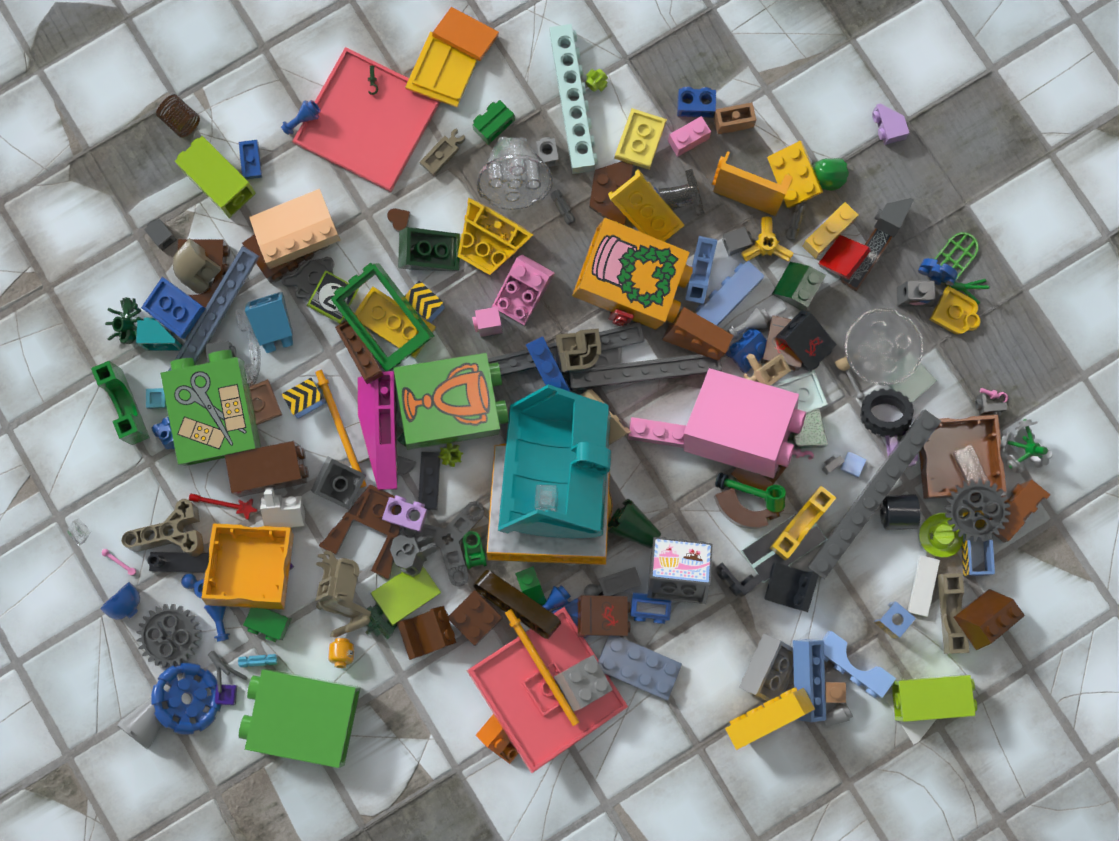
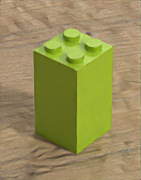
M203 136L195 139L186 151H182L175 160L183 173L228 218L232 217L256 194L250 183Z
M971 675L895 680L891 685L896 721L906 722L976 716L977 701L973 699L975 683L971 679Z

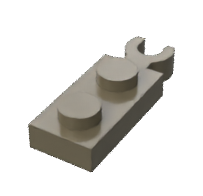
M457 128L451 132L449 139L444 136L420 161V165L433 176L457 153L459 147L456 145L465 141L464 135L460 138L455 137L458 133Z

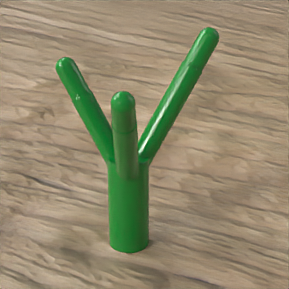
M986 279L966 284L955 282L953 286L947 285L955 290L963 291L968 297L975 300L977 304H980V301L967 289L990 288L989 285H978L985 283Z

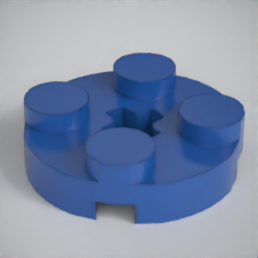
M926 258L922 261L918 269L920 274L930 277V281H935L936 285H940L941 282L951 286L954 285L958 274L954 268L945 263L941 266L937 264L938 260Z

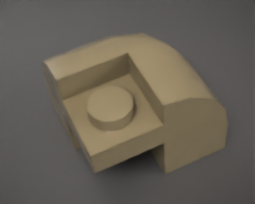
M190 238L173 257L175 276L182 284L196 294L204 292L209 287L208 283L221 271L219 265L205 256L204 248Z
M599 328L555 336L558 351L556 359L561 372L590 368L601 355Z

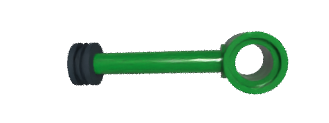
M721 472L716 478L715 487L724 489L727 486L763 498L769 511L780 512L785 508L786 490L781 485H771L764 491L730 480L727 474Z

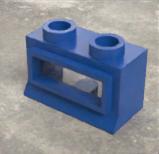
M633 592L630 617H634V621L646 622V618L654 619L653 623L665 624V620H670L672 601L647 598V594Z

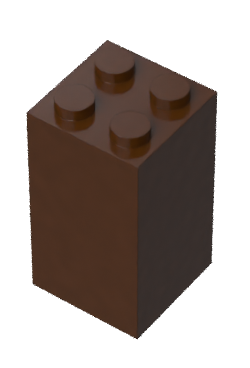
M289 441L225 455L231 493L238 497L265 492V487H273L274 490L307 483L309 471L303 462V459H306L304 448H301L295 441Z

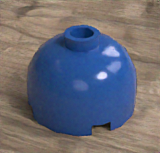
M128 582L106 601L100 609L105 615L114 620H122L125 617L130 619L138 612L136 607L140 603L139 592L133 584Z

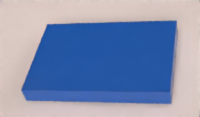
M161 277L141 307L184 340L206 309L164 277Z

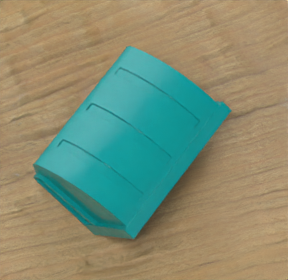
M549 384L510 405L498 531L507 534L515 531L534 536L569 539L594 538L603 535L607 473L611 467V450L609 449L611 415L609 405Z

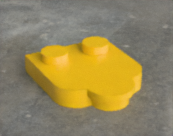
M947 286L929 320L957 335L963 334L966 331L976 330L980 326V317L976 314L978 311L976 301Z

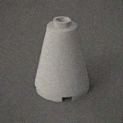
M150 698L122 719L117 726L144 748L148 749L162 724L154 714L155 708L151 704ZM167 701L161 702L163 709L169 708Z

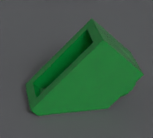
M532 566L515 573L522 593L543 606L547 601L534 567Z

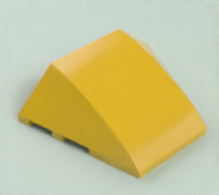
M468 197L458 257L491 275L523 246L533 234L490 207Z

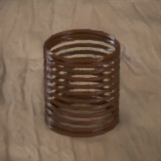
M176 94L166 97L156 110V116L180 138L190 135L200 122V116Z

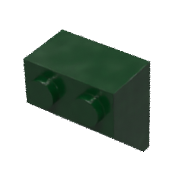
M790 261L772 295L799 310L806 311L826 275L811 266Z

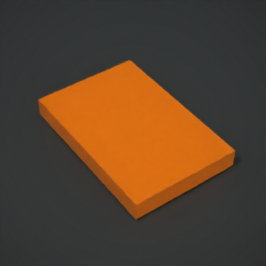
M451 7L432 32V36L481 61L499 36V32Z

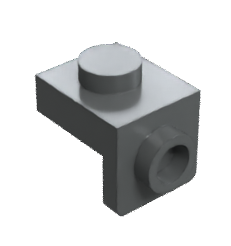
M985 393L979 394L977 399H975L976 410H979V415L1001 416V413L1007 410L1006 402L987 404Z

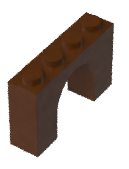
M255 234L242 242L244 247L260 256L256 264L270 283L281 280L285 273L294 271L298 268V264L304 260H310L314 257V253L319 250H325L330 246L328 245L270 269L264 260Z
M178 239V250L188 239ZM191 239L204 248L206 257L221 267V271L214 277V281L207 291L197 295H189L205 308L229 269L227 257L230 256V247L223 239Z

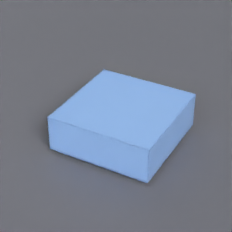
M848 452L840 470L858 478L866 459Z

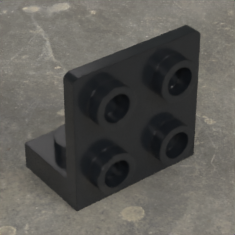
M723 562L716 567L718 569L717 575L723 581L727 580L731 585L729 589L735 596H745L763 581L758 574L755 576L751 574L739 583Z
M775 562L764 599L808 612L819 574Z

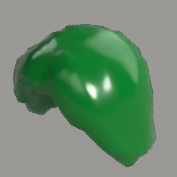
M825 158L813 164V169L821 189L837 190L847 182L849 171L847 163L843 159Z

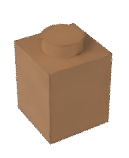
M825 682L826 702L846 703V683Z

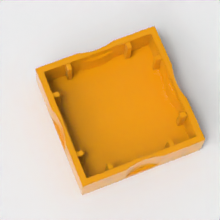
M213 523L209 545L210 557L202 591L204 603L210 606L284 610L294 539L291 528L270 526L246 527L242 525Z

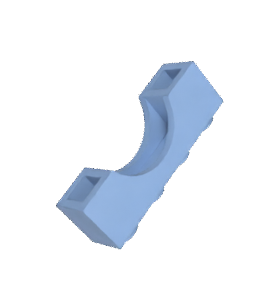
M828 631L822 639L824 640V661L826 663L828 660L834 664L833 668L839 673L844 674L845 672L851 677L849 680L855 685L860 686L861 684L867 688L865 692L873 698H883L896 678L878 666L868 671L856 669L847 658V642L834 632Z

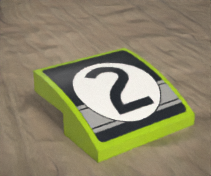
M325 270L306 306L341 324L344 316L331 301V298L335 296L334 292L342 286L345 288L349 283ZM359 288L345 299L349 307Z

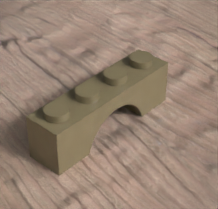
M963 573L937 575L944 654L970 653L969 640L953 618L962 610V598L964 595Z

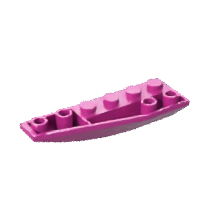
M394 371L382 372L383 376L369 384H366L362 376L358 377V417L378 490L397 489V414Z

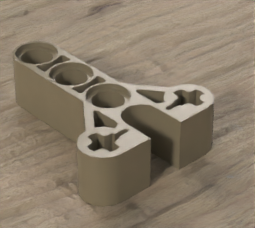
M181 499L176 503L175 510L163 523L127 531L123 534L121 542L133 552L174 544L181 547L188 555L197 557L204 550L202 534L197 530L183 533L186 525L200 522L198 508L188 499ZM174 529L173 534L168 536V532ZM155 533L154 538L149 541L150 535ZM136 538L135 543L133 545H130L131 540Z

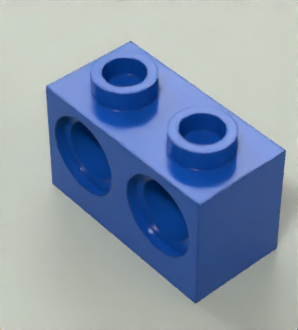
M683 87L679 89L677 116L714 118L716 90L708 87L701 89ZM688 98L692 103L686 104L683 102V99ZM707 99L710 101V104H703L701 100Z

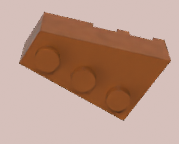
M684 307L677 314L674 322L669 323L662 340L718 361L726 354L734 335Z

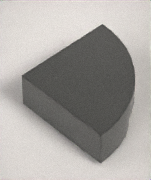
M398 456L397 475L409 473L417 462Z

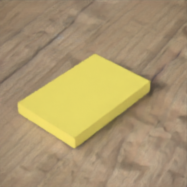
M631 108L614 159L650 170L667 119Z

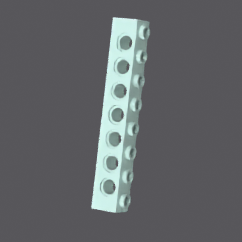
M572 24L549 27L572 174L595 171V164H598L597 154L592 151L595 142L594 136L589 133V129H592L591 118H587L586 111H589L588 100H584L583 94H586L585 82L581 83L580 76H583L582 65H578L577 59H580L579 47L575 48L577 33L576 30H572ZM568 44L570 47L564 49L561 45ZM566 61H570L573 64L571 66H565L563 63ZM568 79L575 80V82L572 84L567 83L566 81ZM571 96H576L579 99L577 101H571L569 98ZM578 113L581 115V117L579 119H575L572 117V115ZM577 131H582L584 135L578 137L575 135V133ZM586 149L587 153L579 154L578 150Z

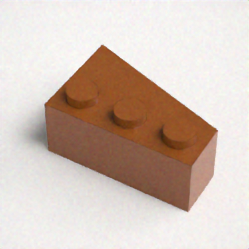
M1033 480L1016 484L1011 490V493H1013L1011 497L1004 501L1010 504V507L1005 508L1011 512L1010 515H1005L1009 522H1002L1005 529L998 528L999 535L994 532L992 533L1003 543L1010 541L1026 523L1025 520L1030 514L1037 511V506L1042 499H1047L1051 495Z

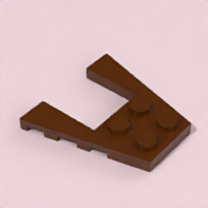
M369 485L350 510L344 514L339 523L328 533L323 542L319 544V547L337 555L353 521L360 522L387 535L371 571L390 579L394 560L390 548L393 539L399 536L400 526L386 522L382 518L389 497L395 498V496L383 490H378L373 485ZM395 505L392 508L393 515H399L402 511L400 505Z

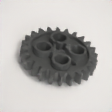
M971 478L969 485L963 481L964 487L962 488L956 485L958 491H950L953 498H947L946 500L951 504L945 506V509L950 511L945 514L946 517L951 518L947 521L948 524H955L952 527L953 532L959 529V537L965 534V539L969 540L972 536L974 542L977 541L978 537L984 542L987 535L990 539H993V532L999 535L997 529H1005L1002 522H1009L1005 515L1011 514L1010 511L1005 509L1010 507V504L1004 502L1008 499L1007 495L1001 496L1004 492L1001 488L996 491L998 486L996 483L990 486V481L987 480L983 484L981 478L978 479L977 483ZM974 492L980 493V498L976 501L970 500V496ZM963 500H967L976 508L980 507L983 513L992 517V520H988L979 512L975 513L972 507L963 503ZM994 503L997 505L996 510L993 512L987 511L989 504ZM962 508L969 510L968 514L964 517L958 515L959 510ZM983 519L985 520L984 526L980 528L975 527V522Z
M163 604V610L156 606V613L149 610L150 617L143 616L146 622L145 624L139 623V626L143 629L136 632L141 635V638L136 641L142 642L138 649H145L142 656L149 655L148 662L155 660V666H159L162 662V668H166L168 663L171 667L175 666V662L181 665L183 663L182 659L189 661L188 654L195 655L192 649L199 648L195 642L202 639L197 637V634L202 632V630L195 628L200 623L193 622L196 617L195 615L188 616L190 610L187 609L183 612V606H179L176 610V604H171L169 609L168 604ZM170 617L175 619V624L172 627H169L167 624ZM159 622L162 623L164 629L159 626ZM157 629L159 637L154 640L152 638V631ZM166 632H172L170 635L171 639H166L168 636ZM182 632H185L187 638L186 641L182 643L179 640V635ZM174 642L179 645V650H177V647L174 644ZM167 644L171 647L168 655L163 652V648Z

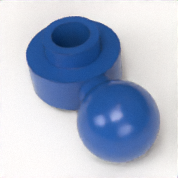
M193 574L184 575L181 579L182 586L186 589L194 588L196 596L202 599L204 579L197 581Z

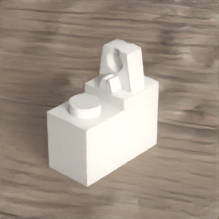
M265 487L260 507L264 526L289 528L304 526L305 510L302 496L282 498V495H275L273 487Z

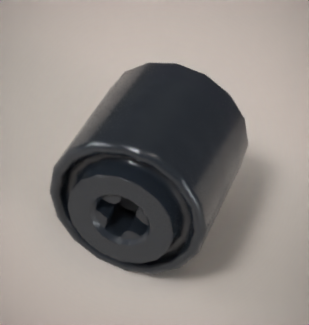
M916 494L887 495L880 504V519L885 530L919 528L920 505Z

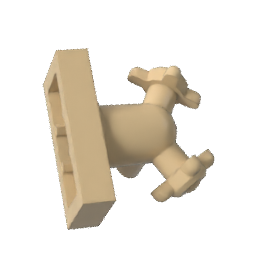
M749 354L747 359L754 370V374L750 378L746 373L743 376L745 379L771 386L791 370L782 354L774 357L763 366L758 363L753 354Z

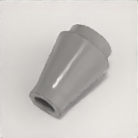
M839 703L826 714L824 722L828 728L832 725L850 721L849 719L853 715L846 703Z

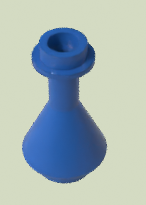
M305 100L297 116L289 123L284 121L281 128L285 134H293V128L301 122L318 119V114L321 110L313 100L309 102Z
M562 585L558 588L553 586L543 607L549 611L550 609L569 604L568 599L571 596Z
M205 605L204 609L216 624L218 635L214 639H217V642L228 640L230 633H225L223 623L226 606Z

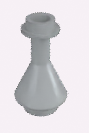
M755 308L745 323L735 328L731 325L727 331L734 335L732 340L738 339V334L748 329L767 328L770 317L765 309Z

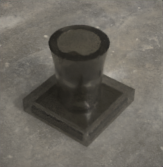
M693 169L685 171L688 184L659 189L660 197L672 210L693 204L697 216L705 214Z

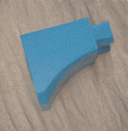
M283 292L274 293L246 303L245 313L259 345L263 346L266 353L275 351L274 341L280 339L283 348L293 345V330Z

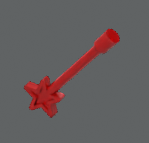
M190 493L189 501L205 502L238 509L236 514H244L246 520H249L250 513L258 512L257 509L252 507V498L246 503L238 500L239 504L201 497V495Z

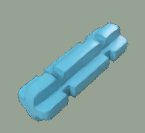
M276 654L238 658L239 667L277 664Z

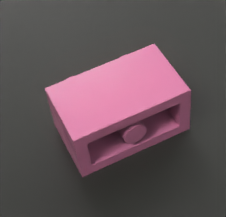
M701 116L669 134L668 143L678 157L709 140L711 130Z
M498 307L475 311L476 316L472 317L475 332H479L480 337L503 333Z

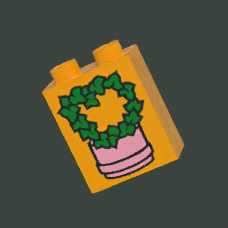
M604 218L596 228L572 296L610 312L618 309L634 315L633 321L640 322V324L656 330L666 321L673 323L677 317L681 302L675 300L674 296L677 287L685 288L692 275L693 267L686 265L690 252Z

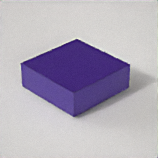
M216 684L215 703L236 705L237 685L222 684V692L219 693L218 685Z

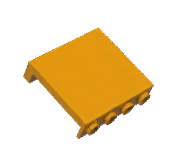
M727 151L725 157L721 156L712 182V185L715 186L713 192L776 217L793 177L785 174L781 185L726 164L730 154Z

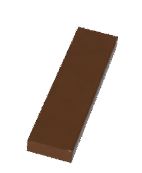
M348 321L336 326L335 328L366 384L383 376L384 374L372 353Z

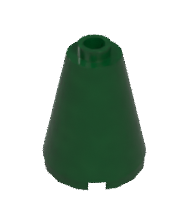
M626 499L622 503L625 506L621 509L618 508L610 519L608 532L651 549L654 537L659 538L661 532L632 500Z

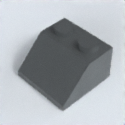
M328 456L311 491L349 510L366 475Z

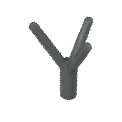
M211 651L208 654L217 668L219 693L222 692L221 670L226 675H229L231 672L247 680V676L223 664L215 651Z

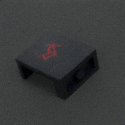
M801 310L776 336L779 342L787 344L802 362L801 368L810 372L816 369L820 362L831 354L832 349L837 345L813 314Z

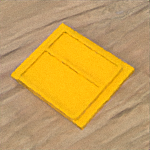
M430 31L405 89L457 108L478 60L433 37Z

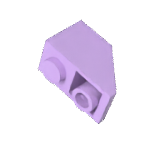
M882 104L876 105L872 112L874 122L878 124V135L880 140H883L884 145L905 140L909 135V130L904 116Z

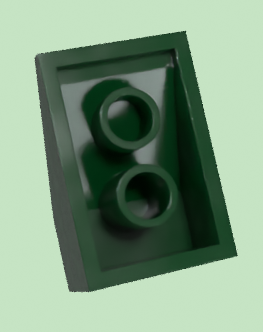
M412 227L404 228L399 231L398 268L425 271H459L458 251L460 234Z

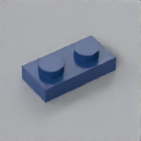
M258 140L239 142L242 176L245 179L261 178L262 170Z

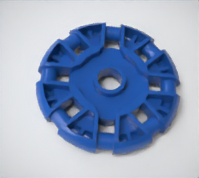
M181 663L180 666H171L158 677V682L153 686L151 694V704L154 705V714L158 721L165 728L169 727L173 732L184 735L194 734V731L198 730L201 732L209 727L216 719L217 711L220 712L221 704L215 703L217 684L215 676L209 670L205 671L200 668V665L193 663ZM182 673L183 679L178 681L177 674ZM195 675L201 677L199 682L193 679ZM165 684L170 686L168 691L163 689ZM207 688H210L212 695L207 696ZM184 693L191 697L189 704L182 702V695ZM167 701L169 708L163 709L161 702ZM205 706L210 708L208 713L203 712ZM173 716L179 718L178 722L172 720ZM195 717L196 723H190L189 718Z

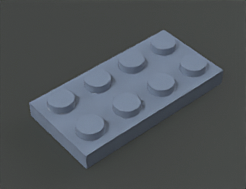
M608 636L598 660L604 674L666 701L670 697L682 666L680 662L619 636Z

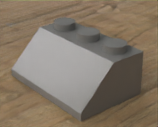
M763 634L739 688L765 701H769L777 696L782 699L780 695L786 691L794 673L793 647L781 640Z

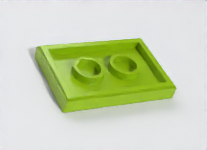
M422 566L420 574L412 577L401 572L370 594L393 626L441 594V591Z

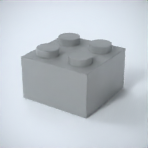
M594 655L554 676L557 685L573 712L582 709L613 690Z

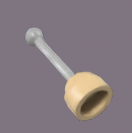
M848 355L836 361L835 364L838 369L846 371L857 393V399L862 400L864 394L860 392L849 370L851 359Z

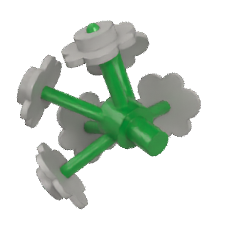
M1024 419L1020 422V426L1015 428L1017 434L1013 437L1016 442L1010 441V431L1006 436L1003 435L1000 446L1004 447L1003 453L1007 451L1008 445L1025 449L1026 454L1022 457H1019L1016 452L1007 455V465L1016 473L1024 472V460L1029 457L1030 461L1034 462L1037 468L1050 463L1049 459L1052 457V452L1047 447L1034 442L1035 435L1029 427L1037 424V421L1032 422L1031 419Z

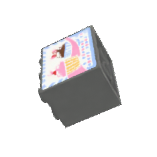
M654 537L650 556L647 598L706 604L711 585L713 544L704 541L693 542L685 539L675 540L667 539L666 537Z

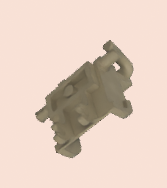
M326 550L324 554H318V558L323 560L322 562H317L316 565L323 569V577L318 585L315 600L318 601L316 603L318 605L316 607L319 610L323 609L350 618V622L347 625L333 630L330 637L336 638L368 625L371 611L353 603L357 578L359 576L358 564L346 558L338 560L331 551Z

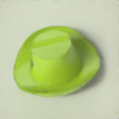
M937 513L928 517L919 530V540L922 547L928 553L937 557L955 555L960 550L963 542V535L961 537L958 536L959 529L954 532L952 530L955 524H948L947 521L951 518L946 517V513Z

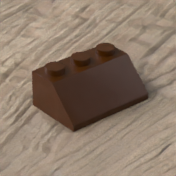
M988 589L953 618L973 647L979 650L992 644L1025 615L1014 599Z

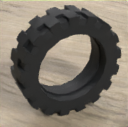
M882 388L879 391L874 390L870 395L867 394L865 396V400L862 402L860 417L862 424L864 423L867 430L870 429L871 433L875 435L880 434L881 437H895V435L898 434L899 436L903 434V431L909 429L914 409L912 402H909V398L903 396L902 392ZM879 404H889L897 407L903 416L899 420L886 422L876 418L871 409Z

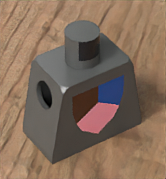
M906 281L897 287V306H934L935 281Z

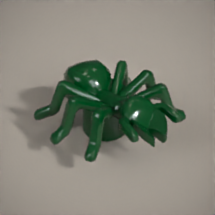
M125 297L120 300L123 312L111 308L107 309L109 312L121 316L115 317L113 322H105V325H112L113 330L118 332L109 336L107 340L110 341L114 337L119 336L120 343L132 344L137 337V326L134 323L137 320L143 319L141 317L131 318L142 310L138 307L135 298L131 300Z

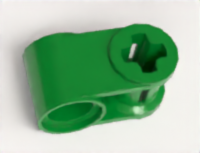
M474 531L467 532L464 535L463 543L468 570L475 566H487L480 535ZM470 535H476L478 538L477 544L474 546H470L467 543V538Z

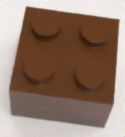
M476 590L448 616L449 621L474 646L503 619Z

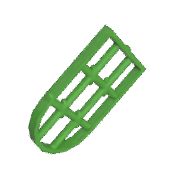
M957 233L948 240L947 244L935 257V260L942 254L946 258L941 263V266L950 260L954 263L952 268L959 267L961 272L957 275L958 279L970 262L975 259L978 252V242L969 233ZM964 235L959 242L953 240L956 236ZM968 236L973 241L968 248L964 249L960 244ZM950 242L955 245L953 250L949 254L944 253L943 250ZM975 244V253L972 255L968 251ZM956 249H961L964 253L958 260H953L951 258L952 254ZM965 255L970 256L971 259L965 267L959 264Z

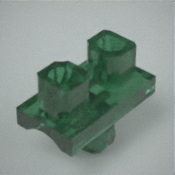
M377 604L373 607L370 605L367 610L371 611L370 622L366 625L368 629L365 633L367 636L373 633L376 637L382 633L388 640L393 635L398 624L396 623L392 626L388 620L385 621L381 617L384 613Z

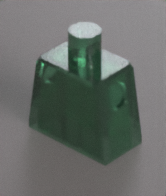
M819 409L806 413L800 434L790 432L787 441H792L795 445L794 449L822 448L828 445Z

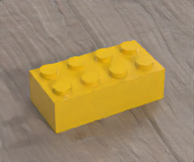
M796 687L780 695L782 699L777 696L763 703V705L729 721L731 725L726 727L725 730L735 749L738 750L815 710L805 689L797 690Z

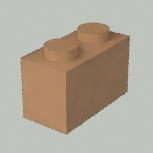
M753 102L716 109L714 121L717 134L754 128L756 115Z

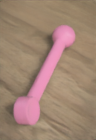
M108 549L102 550L103 556L109 557L128 571L129 575L136 574L135 568H130L109 553Z

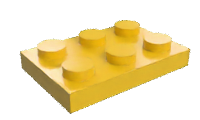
M800 140L767 157L777 184L781 185L785 174L793 177L784 197L787 208L790 209L796 206V204H800L823 193L803 141Z

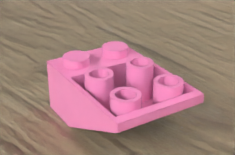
M520 255L516 258L492 307H498L500 312L525 325L555 273L530 258Z

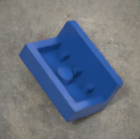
M750 329L743 334V337L738 342L733 343L729 347L726 355L733 359L743 373H747L752 368L747 356L753 354L759 362L764 356L767 340L760 331Z

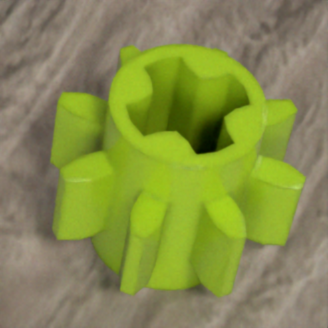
M591 69L586 74L587 81L585 83L593 92L598 89L602 92L607 87L608 82L606 80L608 76L601 69L596 71Z
M447 443L446 447H440L441 452L438 457L443 460L442 465L449 464L450 467H455V463L462 462L460 459L463 452H460L459 445Z

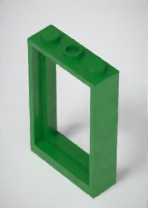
M369 263L362 269L364 272L361 275H355L348 280L349 284L345 288L343 286L338 288L334 292L335 296L331 298V301L387 372L392 371L394 367H397L435 336L379 263ZM374 275L377 276L419 331L417 335L389 357H387L345 302L348 296Z

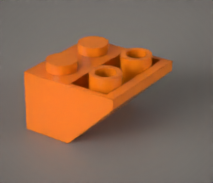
M493 714L476 736L487 748L510 764L519 753Z

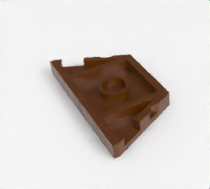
M621 161L594 171L590 209L600 213L604 218L625 225L626 216L610 200L608 193L611 191L615 192L631 179L633 164Z

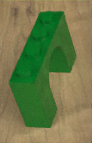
M106 361L92 367L91 370L97 385L108 393L118 413L119 418L112 422L119 439L130 445H135L150 438L123 370L111 361Z

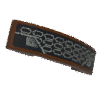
M875 228L865 243L871 249V252L849 280L842 278L840 282L857 291L892 236Z

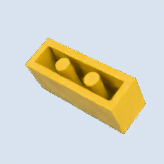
M844 202L805 240L802 247L816 259L856 220L858 214Z

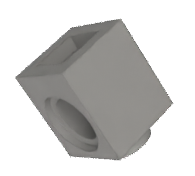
M545 137L541 138L540 141H536L540 168L558 166L559 158L555 138ZM544 149H550L552 150V153L546 155L542 151Z

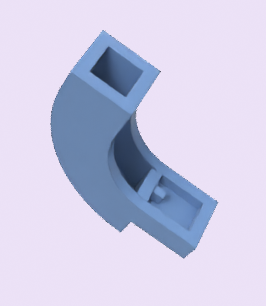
M699 236L692 263L693 271L688 282L685 300L704 304L717 246L716 239Z

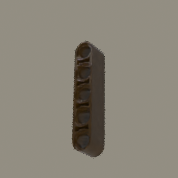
M485 570L473 584V587L479 594L505 612L512 609L517 619L521 620V623L545 639H549L561 625V621L556 615L489 570Z

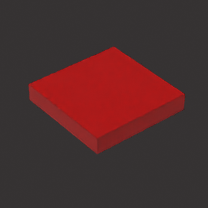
M840 235L818 264L821 268L849 280L871 252V249L866 245Z

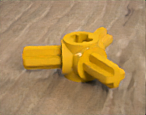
M762 217L761 234L758 235L759 239L755 241V245L741 253L742 258L747 262L760 254L762 256H772L774 254L789 262L793 252L779 245L780 241L776 239V234L773 233L772 217ZM764 242L770 243V247L768 245L764 246Z

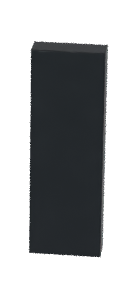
M421 452L418 502L424 504V508L427 510L438 511L441 460L438 457L440 455L439 452Z

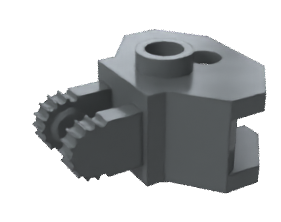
M426 534L418 539L399 535L393 539L390 551L396 566L400 567L403 573L412 577L420 574L423 563L427 561L426 557L437 550L436 544H429L433 541L432 535Z

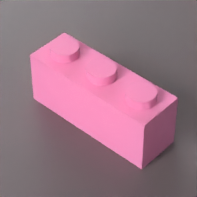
M631 417L629 427L631 433L628 434V439L684 448L686 425Z

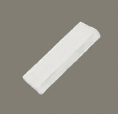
M922 555L919 556L908 606L909 613L928 617L940 560Z

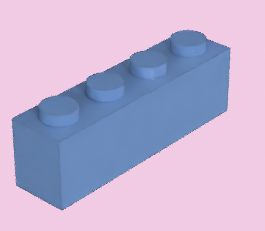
M749 261L745 264L740 263L734 270L735 274L731 278L728 276L721 283V289L719 291L715 289L708 296L710 300L706 304L701 303L696 308V314L718 326L763 280L764 275Z
M793 640L794 688L796 687L797 690L804 688L815 710L796 720L806 722L825 721L824 640Z

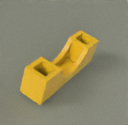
M819 486L775 540L770 549L784 560H787L836 497L824 487Z

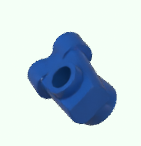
M165 417L161 423L152 426V431L155 437H159L165 449H175L169 417Z

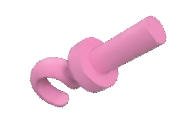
M980 389V392L989 395L990 399H999L1003 395L1005 397L1004 402L1008 401V395L1004 392L997 394L996 390Z
M801 449L793 451V455H796V458L811 455L808 458L811 460L814 457L811 451L801 452Z

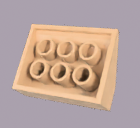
M320 189L249 217L264 260L270 269L341 241Z

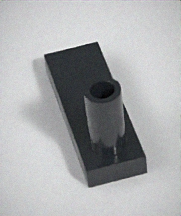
M150 552L147 562L150 572L205 573L210 555L209 553H201L197 557H192L185 552Z

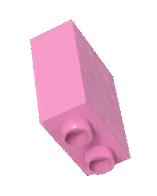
M709 368L684 431V451L774 478L778 465L788 467L795 445L787 443L790 432L800 434L805 421L806 411L798 409L799 394Z

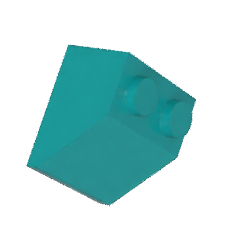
M147 317L144 320H137L136 343L146 351L181 350L183 345L155 318Z

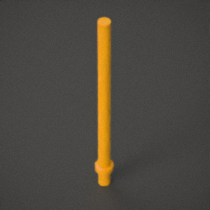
M318 370L315 372L319 381L317 383L318 387L322 389L350 465L353 469L361 472L329 389V381L325 378L323 370ZM364 479V481H363V483H362L360 489L367 486V485H366V482H365V479Z
M512 609L505 612V615L510 621V627L515 629L572 726H575L579 723V720L521 626V620L517 619Z

